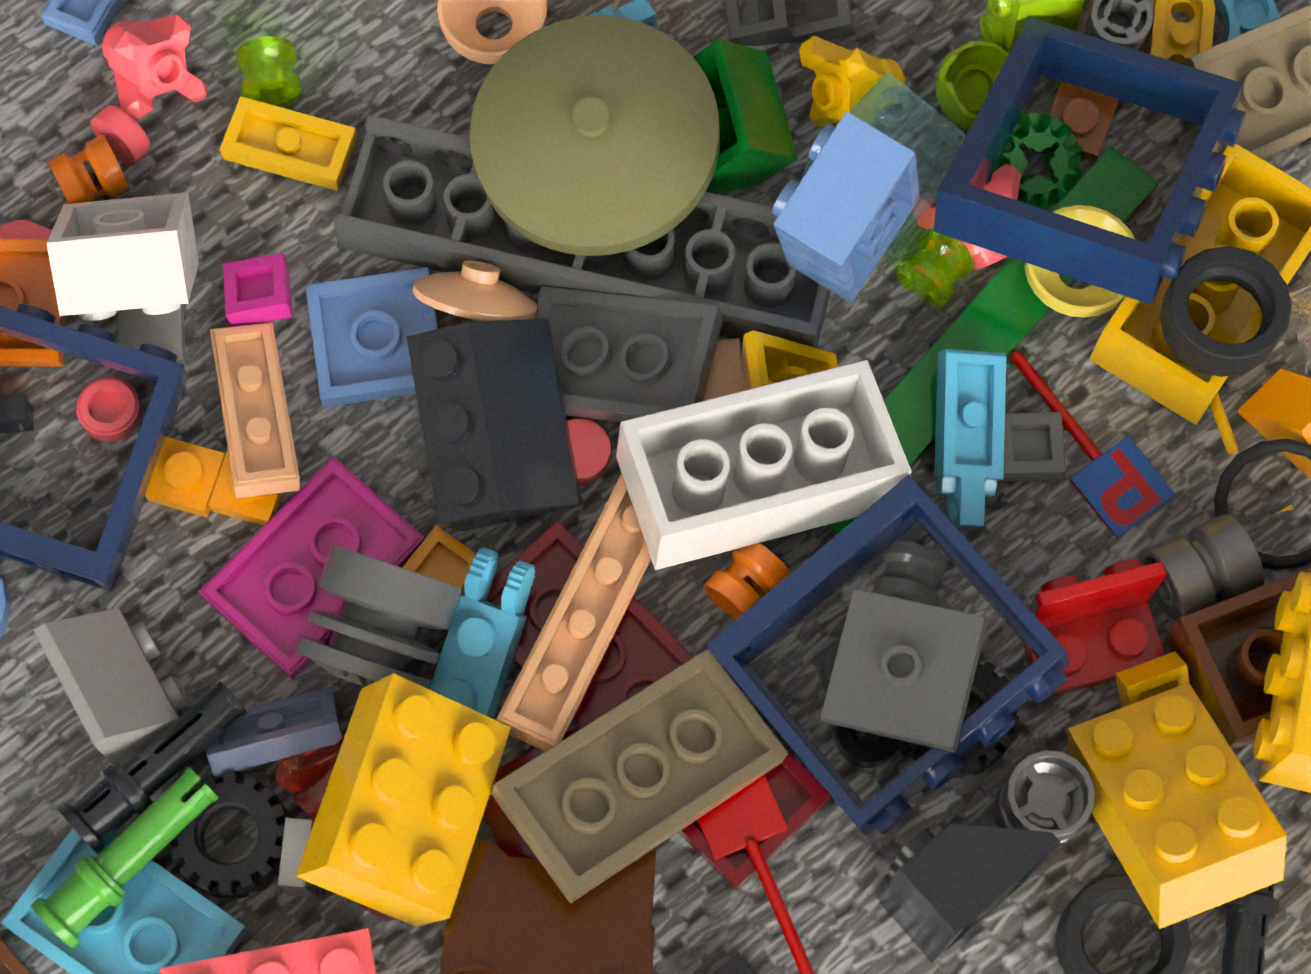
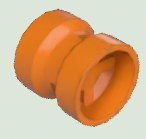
M103 134L87 141L84 150L77 154L69 155L62 153L47 160L69 204L93 202L104 195L115 198L131 190ZM89 161L100 186L95 187L83 162Z
M757 543L735 549L732 552V563L726 570L715 571L703 585V589L713 603L736 620L790 575L791 572L774 553L762 544Z

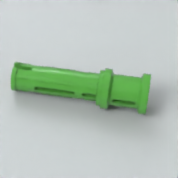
M190 767L96 858L91 854H88L85 858L81 856L74 863L76 871L46 900L38 897L31 904L32 909L40 919L70 948L74 949L81 942L79 934L109 905L118 907L124 901L123 896L127 891L123 886L212 802L219 799L214 791L204 784L188 801L183 802L184 798L203 781Z

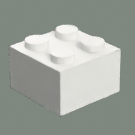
M188 192L64 204L47 240V249L60 316L78 314L81 320L97 321L114 316L117 310L142 308V311L146 314L158 315L173 312L180 308V304L189 303L199 259Z

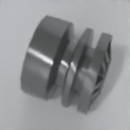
M332 544L318 586L343 600V605L340 613L309 610L306 617L307 621L333 630L329 643L300 636L295 652L310 658L325 669L326 673L364 687L394 673L428 689L431 679L404 669L407 658L410 656L437 664L440 654L414 638L418 627L449 629L462 588Z

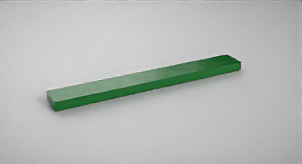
M1110 146L1052 212L1068 206H1093L1108 211L1126 224L1152 195L1159 182ZM1010 258L884 399L910 468L935 441L938 352L944 349L1005 353L1007 360L1010 353L1021 344L1050 311L1051 308L1034 294L1029 285L1025 272V262ZM1059 274L1061 281L1069 287L1076 281V279ZM857 517L832 523L828 526L836 533H840Z

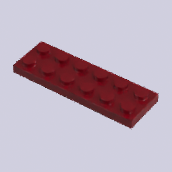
M559 521L555 522L493 579L487 602L501 607L504 587L506 586L508 575L513 566L516 565V562L520 560L535 566V578L523 615L527 616L513 659V663L520 670H522L584 548ZM634 596L571 722L575 727L584 722L591 723L694 658ZM789 752L781 764L765 774L788 827L787 831L758 842L766 861L810 820L831 797L829 792ZM697 820L678 832L735 891L756 872L746 848L714 861Z

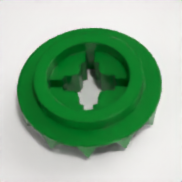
M1042 113L1022 114L988 180L990 181L992 173L1004 164L1012 165L1021 173L1022 177L1020 179L1017 201L1049 210L1050 206L1064 199L1071 191L1076 180L1083 175L1080 169V155L1083 148L1077 143L1072 133V127L1061 122L1059 119ZM1020 144L1022 147L1035 152H1041L1045 148H1050L1048 150L1049 154L1044 160L1045 166L1049 169L1047 173L1051 176L1050 179L1035 173L1029 174L1026 178L1022 177L1024 175L1023 171L1028 166V161L1023 156L1025 153L1020 149Z

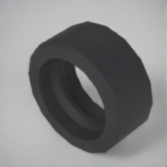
M1225 246L1205 249L1184 262L1177 278L1174 277L1163 297L1159 318L1164 339L1178 359L1198 372L1225 377L1245 374L1266 361L1288 328L1292 303L1287 283L1273 264L1253 251ZM1221 280L1237 284L1249 292L1260 306L1263 316L1261 328L1257 334L1244 343L1229 344L1213 340L1201 332L1189 317L1187 309L1189 297L1196 286L1203 282Z
M1127 874L1106 875L1086 885L1062 911L1055 937L1058 961L1065 974H1102L1092 965L1088 958L1083 940L1087 919L1097 908L1109 902L1126 901L1142 907L1150 914ZM1187 918L1159 929L1162 949L1158 962L1148 974H1182L1184 972L1191 949Z

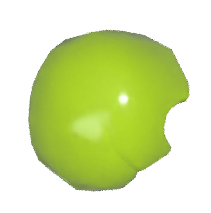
M969 41L944 58L937 73L936 97L948 120L962 130L969 131L1009 52L995 42Z

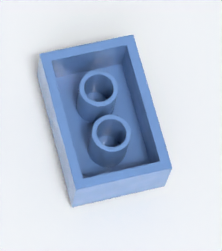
M846 111L837 127L828 123L821 130L808 154V158L814 161L800 183L794 179L788 182L773 206L772 214L778 217L773 225L788 265L852 304L919 201L920 194L915 152Z

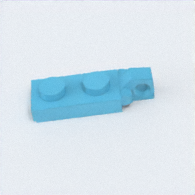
M944 349L938 352L934 478H937V494H947L946 517L956 528L973 529L984 526L985 496H995L997 481L1003 480L1006 392L1005 353Z

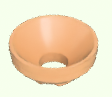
M438 0L437 13L440 28L450 46L457 53L478 63L496 64L517 42L546 26L547 0ZM492 12L502 13L512 22V28L509 33L496 40L483 37L476 29L480 18Z

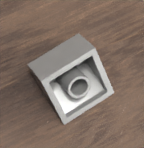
M119 608L47 622L33 629L93 745L113 766L117 762L124 766L169 725L174 723L180 715L190 709L173 676L171 675L161 681L150 660L161 654L143 621L131 626Z

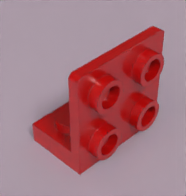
M1129 559L1105 568L1103 570V577L1080 582L1078 575H1067L1050 580L1040 586L1041 593L1035 595L1029 610L1067 651L1070 665L1062 671L1067 676L1066 681L1048 698L1115 681V673L1165 655L1148 605L1149 599L1167 576L1163 562L1143 566L1141 559ZM1022 641L1029 664H1031L1037 657Z

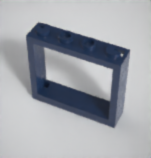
M1028 17L938 189L934 232L1152 305L1164 277L1170 279L1177 278L1186 252V247L1179 245L1183 234L1194 238L1198 231L1207 204L1206 200L1200 199L1203 190L1215 192L1227 159L1226 155L1220 154L1223 145L1234 148L1237 143L1241 126L1246 117V111L1237 109L1243 83ZM1041 75L1202 125L1149 244L983 189Z
M19 304L16 311L0 306L1 333L156 382L96 552L0 522V557L112 592L146 498L144 494L164 440L169 434L188 380L184 365L176 363V354L159 346L143 343L140 349L136 350L115 343L117 337L113 333L97 326L80 324L77 331L55 324L54 315L35 306Z
M909 474L706 644L708 649L865 836L869 835L876 828L881 834H884L898 825L912 810L908 803L911 798L927 785L935 791L948 783L963 768L964 764L959 759L979 741L984 747H988L1000 739L1016 722L1011 714L1030 698L1036 703H1040L1051 696L1066 681L1067 676L1062 671L1070 665L1068 653ZM918 523L1033 652L1037 659L963 721L955 753L930 748L880 792L864 803L748 664L914 524Z

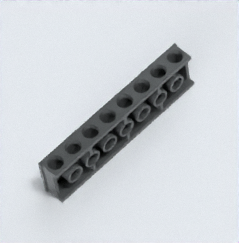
M368 115L365 123L366 135L341 214L337 213L334 223L338 237V248L424 268L428 267V269L441 272H461L464 261L485 262L500 269L499 280L519 290L536 294L540 293L541 286L718 305L724 315L719 336L731 339L739 338V341H743L744 334L755 330L814 348L818 347L831 291L788 265L773 225L778 218L772 214L773 207L705 192L696 206L705 212L691 211L674 229L647 245L611 255L581 256L567 254L546 248L524 237L509 226L496 212L486 197L478 179L470 150V138ZM382 136L394 137L409 145L394 143ZM442 150L455 151L466 156L467 158L455 157L443 152ZM738 218L757 220L766 226L752 225Z

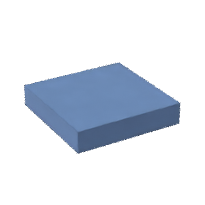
M428 267L305 285L320 401L323 408L416 394L406 336L438 329L435 308L418 300L412 292L416 279L430 275Z

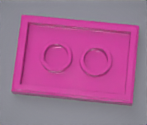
M333 456L198 593L282 672L293 680L312 661L310 658L295 652L299 637L306 636L329 643L333 630L307 621L308 611L321 610L340 613L344 602L318 586L332 544L402 568L425 540V537Z

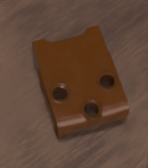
M475 840L451 916L446 919L440 974H652L655 925H652L656 851L650 850L570 904L538 858L509 857L494 841Z

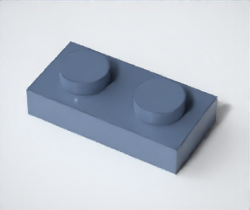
M331 686L246 708L248 714L222 733L206 750L210 767L215 777L223 775V773L249 772L265 763L296 755H314L322 752L327 747L342 744L343 734L333 688Z

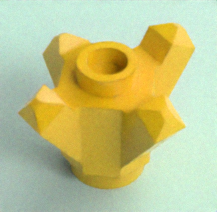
M816 36L811 37L799 47L802 66L814 70L816 73V78L812 84V97L814 101L812 102L809 117L811 122L817 126L824 128L828 123L834 124L839 122L846 111L871 125L878 115L885 114L890 107H895L902 101L905 94V78L901 67L896 61L869 55L859 48L851 51Z

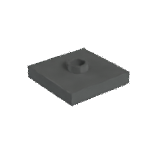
M853 589L820 718L825 723L955 753L987 627L986 618L984 616Z

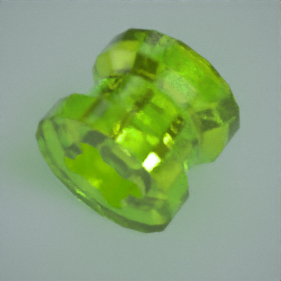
M267 36L252 39L238 47L236 51L237 65L239 70L245 73V78L240 84L242 97L274 106L291 104L300 98L302 94L300 77L293 72V67L298 61L294 43L285 38Z
M928 229L918 239V250L913 256L904 257L897 265L895 272L906 289L928 304L942 307L946 305L953 295V284L957 280L967 278L974 269L975 263L968 250L956 239L934 232V229Z

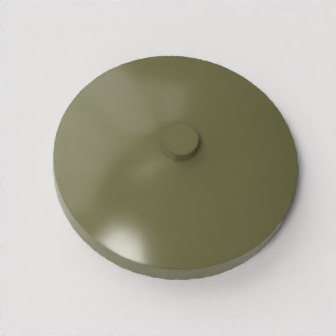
M590 15L561 20L544 26L517 42L496 62L486 76L477 94L470 120L469 136L473 164L481 187L496 212L509 226L531 241L555 251L581 256H602L630 251L647 245L674 229L690 214L705 194L712 180L720 150V126L715 96L708 78L693 56L669 35L652 26L632 19L609 15Z

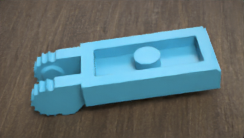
M482 547V549H479V552H476V556L470 565V571L464 583V595H460L429 690L494 719L527 616L523 615L531 592L530 589L533 585L536 570H534L535 566L519 560L508 575L501 597V607L487 602L499 557H497L498 553Z

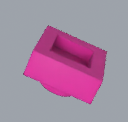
M284 253L223 263L225 314L231 327L293 317L290 269Z

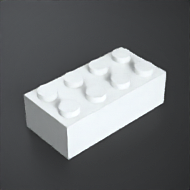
M868 360L620 422L616 459L655 570L859 517L908 474L911 476L912 473Z

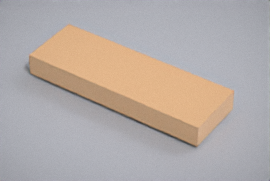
M273 322L210 329L212 354L235 498L300 491V476Z

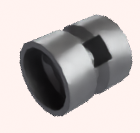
M1223 514L1192 528L1189 534V542L1181 536L1168 539L1144 550L1141 556L1143 566L1157 562H1163L1167 576L1153 595L1164 615L1174 625L1179 618L1216 604V598L1222 602L1264 585V571L1255 545L1244 527L1229 514Z
M1044 750L1028 755L1011 772L996 798V818L1000 828L1052 832L1061 842L1058 848L1062 847L1087 822L1094 808L1095 787L1090 774L1077 759L1063 752Z

